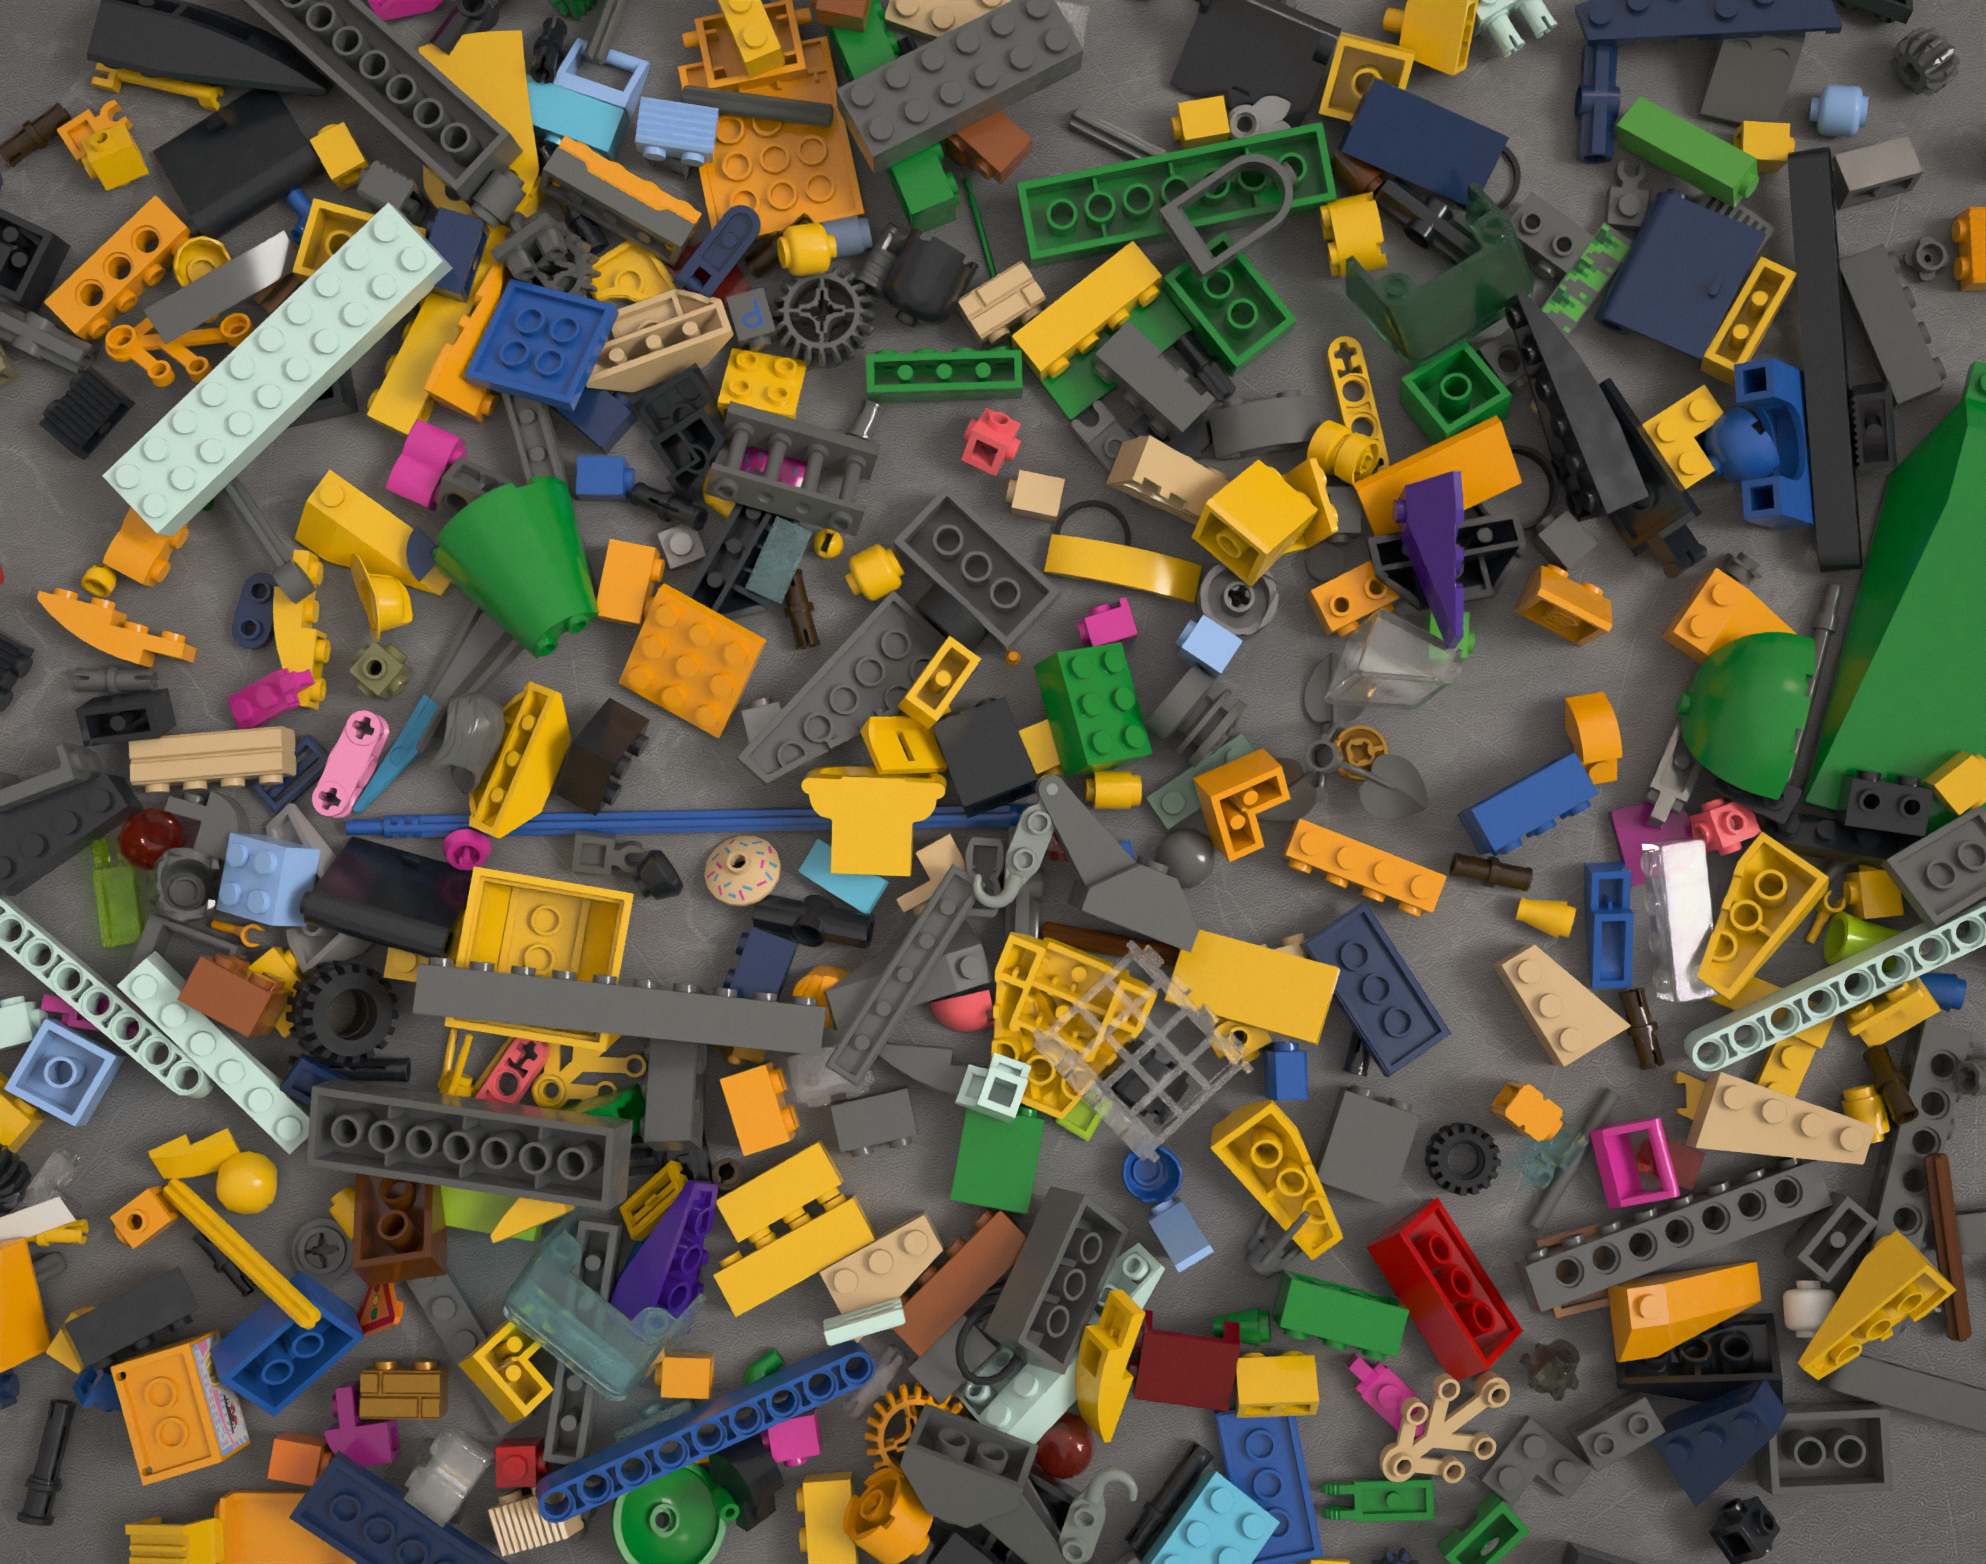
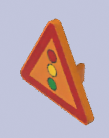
M393 1283L368 1286L357 1316L365 1337L399 1324L403 1315L404 1302L397 1300Z

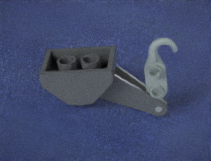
M1049 774L1040 777L1035 785L1038 800L1035 804L1025 808L1021 813L1005 854L1006 882L1003 890L995 896L986 894L981 886L982 876L976 874L972 887L973 894L978 902L985 907L994 909L1005 907L1011 903L1019 893L1020 888L1039 869L1052 834L1055 832L1077 878L1068 897V904L1089 914L1191 953L1199 929L1178 879L1166 875L1169 867L1138 856L1135 862L1060 777Z
M926 1403L906 1445L900 1464L928 1514L940 1518L945 1523L956 1524L964 1528H969L979 1523L982 1524L1027 1564H1082L1087 1562L1093 1555L1107 1512L1104 1498L1106 1485L1112 1481L1124 1484L1129 1491V1500L1132 1502L1137 1499L1138 1493L1136 1482L1130 1474L1117 1468H1104L1095 1473L1089 1485L1073 1499L1060 1532L1028 1478L1039 1445Z

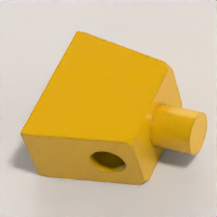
M1407 0L1405 10L1391 7L1387 9L1383 19V30L1401 34L1399 46L1416 50L1414 61L1454 76L1465 70L1467 66L1479 0Z

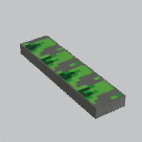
M1605 222L1598 228L1592 240L1541 308L1566 339L1622 263L1633 242Z

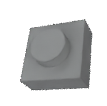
M681 524L657 533L672 572L700 562L707 555L699 531L692 530L688 526Z

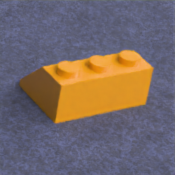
M26 1237L0 1241V1373L45 1352L52 1343Z

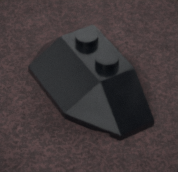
M755 469L753 474L763 477V472ZM736 503L687 588L685 595L730 620L769 611L806 545L800 521Z
M1518 510L1466 519L1464 523H1459L1456 544L1464 547V561L1461 564L1460 575L1456 576V582L1463 584L1464 603L1495 597L1527 548ZM1400 532L1367 538L1365 541L1375 578L1416 610H1429V604L1403 545Z

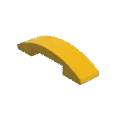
M1051 534L1043 573L1076 580L1088 579L1154 593L1157 597L1194 604L1202 566L1134 547Z

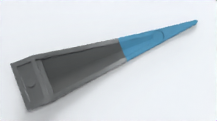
M474 603L417 707L371 781L353 806V812L361 813L420 754L416 749L417 743L441 704L457 694H480L525 649Z

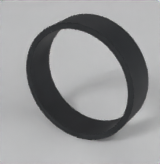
M1509 445L1512 454H1520L1535 461L1543 469L1549 482L1550 495L1548 504L1538 519L1522 524L1523 531H1526L1546 518L1555 506L1559 491L1558 477L1550 461L1539 451L1527 446ZM1482 503L1473 506L1479 517L1490 515Z

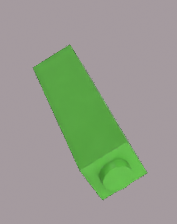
M1639 96L1616 125L1619 146L1732 208H1735L1743 197L1748 198L1758 185L1757 158Z

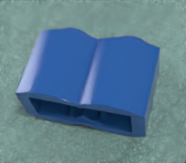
M1294 1041L1271 1042V1049L1263 1050L1265 1098L1274 1101L1309 1099L1307 1050L1299 1049V1043Z

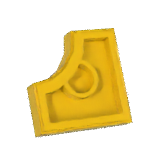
M628 240L599 257V261L592 265L593 269L601 272L600 277L592 279V284L598 290L597 292H591V294L597 301L605 303L629 301L634 304L670 290L679 289L672 283L673 279L659 257Z

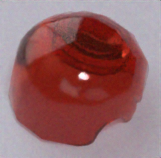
M147 808L136 812L126 821L117 841L120 854L129 864L143 870H151L164 851L183 847L185 835L182 825L170 812L156 808Z
M1065 1412L1036 1443L1039 1447L1035 1457L1037 1464L1050 1476L1061 1480L1079 1476L1091 1462L1095 1450L1092 1429L1081 1416Z

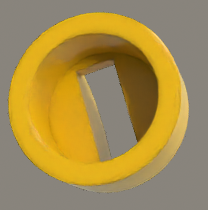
M824 528L814 535L812 546L819 558L833 560L842 553L844 543L838 532ZM827 534H831L833 537L827 553L821 551Z
M93 565L84 574L81 585L89 593L107 598L116 586V573L107 565Z

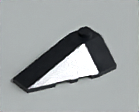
M1773 1313L1736 1314L1657 1357L1619 1363L1616 1361L1615 1355L1617 1389L1705 1402L1765 1378L1783 1405V1380Z

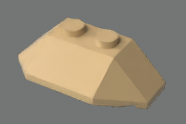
M676 288L618 309V317L586 386L587 388L633 393L669 380L695 362L699 368L705 367L734 335L721 299L715 297L708 298L698 293Z

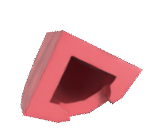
M989 990L929 1003L935 1018L946 1028L956 1032L973 1033L994 1028L995 1018H993V1005Z

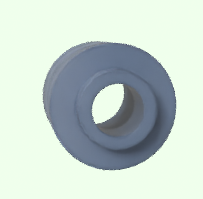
M857 215L821 222L827 235L833 234L836 241L837 256L836 258H831V260L865 253L864 249L873 248L867 217L858 219Z

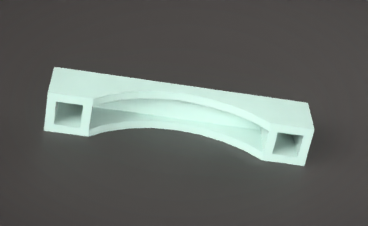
M154 951L129 973L117 987L290 1155L308 1138L310 1106L280 1091V1084L283 1080L254 1058L218 1021L177 1000L186 981L165 959Z

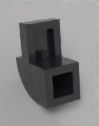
M749 1437L709 1455L711 1481L733 1493V1498L739 1507V1515L736 1518V1525L748 1532L776 1511L774 1493L784 1487V1482L775 1460L761 1443Z

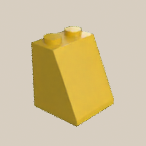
M1258 459L1206 502L1192 538L1248 586L1252 587L1311 525L1318 509L1306 494L1296 491L1286 483L1282 475L1275 468L1266 466Z

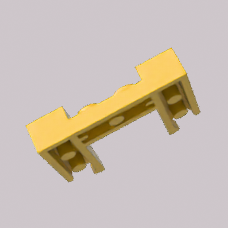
M1753 976L1730 1002L1715 991L1709 995L1708 1000L1731 1011H1736L1783 988ZM1808 1000L1807 1002L1808 1007H1814L1818 1005L1817 1003ZM1778 1008L1772 1013V1024L1781 1023L1785 1019L1787 1014L1786 1008ZM1836 1015L1770 1045L1753 1083L1795 1098L1817 1048L1822 1049ZM1676 1070L1674 1083H1685L1686 1108H1675L1676 1113L1693 1121L1706 1082Z

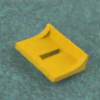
M910 716L869 717L860 730L878 774L945 772L948 768L938 747L933 727L928 730Z

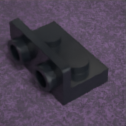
M1717 777L1712 786L1713 792L1780 825L1786 823L1803 790L1786 783L1779 800L1742 790Z

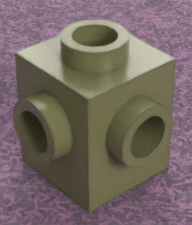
M375 641L370 646H363L356 653L352 660L354 665L349 670L358 679L354 685L371 699L378 695L389 701L392 697L398 696L407 687L410 681L409 677L415 671L404 663L408 657L391 643L385 647ZM382 665L381 672L378 675H372Z

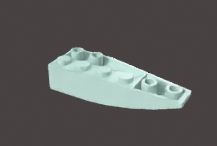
M1137 1243L1116 1259L1086 1326L1099 1323L1109 1291L1122 1289L1143 1309L1165 1268L1140 1243ZM1082 1337L1065 1375L1031 1365L1021 1358L1015 1369L1002 1381L986 1386L975 1385L968 1380L955 1395L980 1424L1036 1444L1076 1401L1075 1372ZM1001 1344L974 1374L979 1377H989L999 1373L1007 1366L1014 1353Z

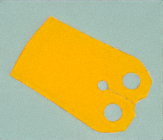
M522 30L489 31L462 35L450 55L432 43L419 47L421 55L504 127L523 150L507 168L515 171L518 177L525 183L521 190L526 193V196L519 205L523 204L537 179L539 162L528 94ZM423 165L424 189L434 206L438 210L439 207L464 215H472L473 212L470 210V207L462 199L453 201L446 196V185Z

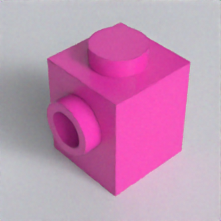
M817 1408L810 1409L762 1431L763 1446L768 1452H771L775 1462L783 1461L785 1467L797 1466L806 1463L807 1457L821 1454L823 1444Z

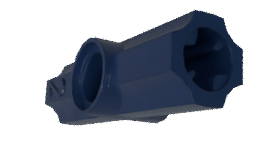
M1585 44L1582 48L1581 84L1576 92L1574 115L1575 119L1579 120L1577 160L1584 162V164L1610 162L1613 158L1614 122L1618 117L1621 99L1620 88L1616 86L1618 50L1616 45L1587 46Z

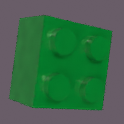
M1463 340L1401 378L1399 403L1435 445L1496 415L1501 422L1508 419L1512 394L1470 344Z

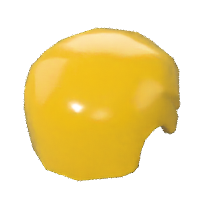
M206 236L188 239L177 249L173 259V272L175 279L183 288L232 259L224 244L220 241Z
M250 1151L237 1153L230 1156L220 1165L216 1181V1194L218 1200L228 1211L241 1215L257 1214L267 1209L269 1204L273 1203L277 1191V1168L265 1155Z

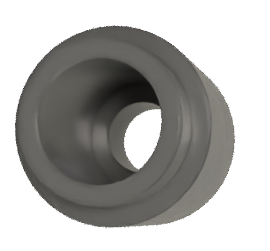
M507 168L502 174L494 170L472 198L475 202L470 210L495 229L500 222L504 224L526 196V193L521 190L525 183Z

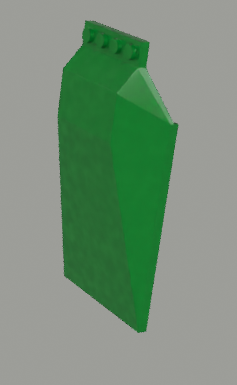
M1974 361L1969 366L1960 402L1887 475L1801 799L1802 804L1836 813L1843 774L1856 776L1857 769L1882 773L1881 779L1896 781L1897 775L1922 778L1921 785L1928 787L1923 780L1960 751L1973 754L1974 756L1980 754L1986 759L1985 363ZM1934 793L1926 834L1928 835L1960 817L1948 811ZM1985 802V803H1984L1983 805H1981V806H1982L1983 809L1986 811V802ZM1968 808V809H1967L1965 812H1963L1960 816H1962L1963 814L1967 813L1968 811H1970V810H1972V809H1971V808Z

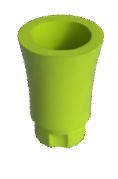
M1839 911L1832 917L1826 930L1823 947L1825 960L1829 965H1834L1903 931L1871 923ZM1920 944V946H1919V954H1920V956H1921L1922 951H1921V944ZM1895 955L1888 956L1883 961L1882 970L1891 971L1895 967Z

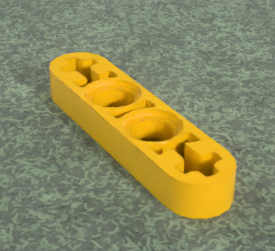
M1341 336L1330 344L1326 353V363L1342 425L1350 429L1352 423L1357 419L1367 420L1371 424L1372 434L1370 437L1377 440L1381 446L1378 461L1381 466L1375 471L1377 473L1389 467V458L1363 350L1360 343L1354 338ZM1344 346L1346 352H1353L1354 354L1348 361L1350 372L1358 369L1359 373H1350L1339 378L1338 374L1344 373L1345 366L1343 360L1340 358L1336 359L1335 355L1340 350V347ZM1349 382L1359 384L1363 389V398L1357 402L1348 401L1343 395V386Z

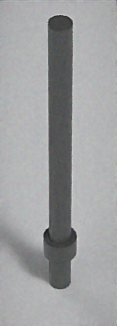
M1836 584L1827 585L1821 612L1816 613L1812 629L1816 630L1814 635L1815 672L1812 678L1808 677L1809 683L1806 694L1807 697L1811 698L1805 729L1796 728L1797 739L1793 753L1797 756L1786 782L1790 785H1793L1831 634L1836 633L1840 619L1836 614L1843 587Z

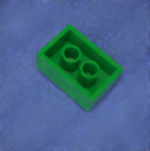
M1224 230L1208 242L1206 246L1215 258L1233 246L1235 242ZM1244 253L1202 282L1199 281L1186 260L1163 278L1162 290L1211 353L1218 357V361L1232 378L1291 333L1297 322L1295 316Z
M1122 642L1056 652L1034 665L1064 778L1129 766L1153 754Z
M1283 1269L1271 1316L1278 1323L1279 1328L1284 1330L1283 1334L1307 1340L1308 1334L1314 1335L1323 1340L1322 1344L1328 1347L1346 1350L1348 1344L1362 1350L1361 1354L1364 1356L1385 1361L1386 1355L1398 1358L1409 1309L1395 1298Z

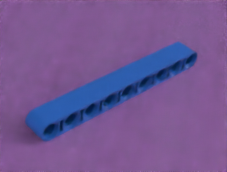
M851 1340L842 1342L543 1477L536 1486L535 1494L539 1513L548 1522H564L844 1395L871 1380L875 1371L874 1361L859 1342ZM862 1357L861 1363L856 1369L845 1370L846 1364L851 1358ZM818 1373L826 1374L825 1380L819 1386H809L812 1376ZM780 1390L789 1391L788 1397L783 1402H771L776 1392ZM746 1406L753 1408L747 1418L742 1420L734 1418L740 1408ZM711 1423L716 1425L710 1435H697L699 1428L704 1424ZM674 1440L678 1442L676 1449L670 1453L659 1451L662 1444L666 1441ZM629 1458L641 1459L640 1464L635 1469L625 1470L621 1468L622 1464ZM596 1474L603 1477V1480L597 1486L587 1487L583 1485L586 1478ZM562 1492L565 1494L564 1499L557 1504L545 1502V1499L551 1493Z

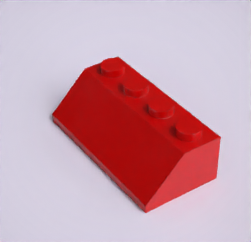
M1438 1197L1430 1200L1385 1229L1367 1246L1368 1251L1395 1291L1396 1296L1409 1309L1410 1317L1437 1357L1440 1365L1456 1381L1488 1370L1523 1332Z

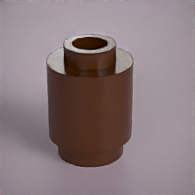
M1340 150L1330 160L1331 167L1334 169L1332 174L1353 195L1373 192L1374 196L1385 184V181L1382 179L1385 170L1343 153Z

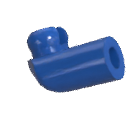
M296 189L287 196L286 202L299 216L297 224L294 225L296 230H291L290 234L292 240L300 245L312 202L301 189Z

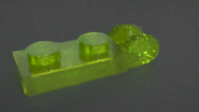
M127 835L118 836L116 839L118 867L109 868L110 855L105 840H94L92 843L95 869L92 871L104 948L139 943L145 928L136 865H133V846Z

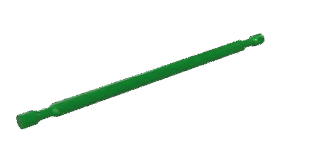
M970 177L963 178V183L968 192V201L990 279L997 276L976 197L971 188ZM1011 327V328H1009L1011 334H1010V336H1009L1008 338H1009V342H1010V343H1009V346L1013 348V346H1012L1013 329H1012V327Z

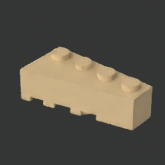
M1712 1071L1709 1072L1685 1145L1702 1149L1864 1165L1876 1126L1729 1074Z

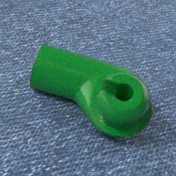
M772 1348L746 1368L743 1387L769 1376L785 1364L776 1348Z
M721 1486L715 1488L711 1498L718 1515L725 1522L735 1520L740 1510L733 1498V1493Z

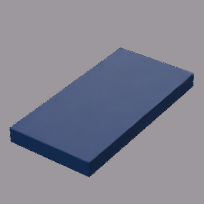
M1236 1407L1229 1408L1228 1412L1213 1411L1227 1480L1280 1522L1251 1564H1288L1323 1557L1296 1416L1237 1418Z

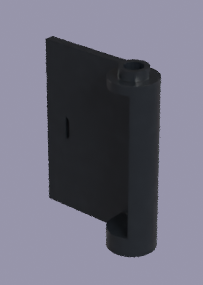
M1194 0L1200 4L1199 13L1170 84L1202 98L1223 95L1225 107L1231 110L1240 105L1253 106L1265 96H1278L1291 103L1283 121L1291 128L1301 126L1342 28L1276 0Z
M253 88L153 151L191 217L186 221L195 237L206 236L215 240L223 237L282 200L292 191L301 188L326 172L318 154L300 130L279 93L265 89Z
M352 836L313 890L305 892L299 911L301 914H304V922L306 924L425 958H448L454 943L457 922L467 906L473 870H459L446 862Z

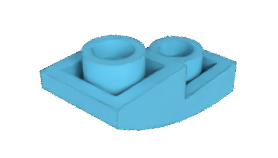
M819 838L798 870L816 884L865 914L871 913L889 883L880 875L831 873V844Z

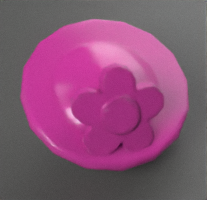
M460 829L448 834L443 841L442 850L444 856L453 867L468 871L473 870L474 866L480 867L490 856L491 844L489 839L477 830Z

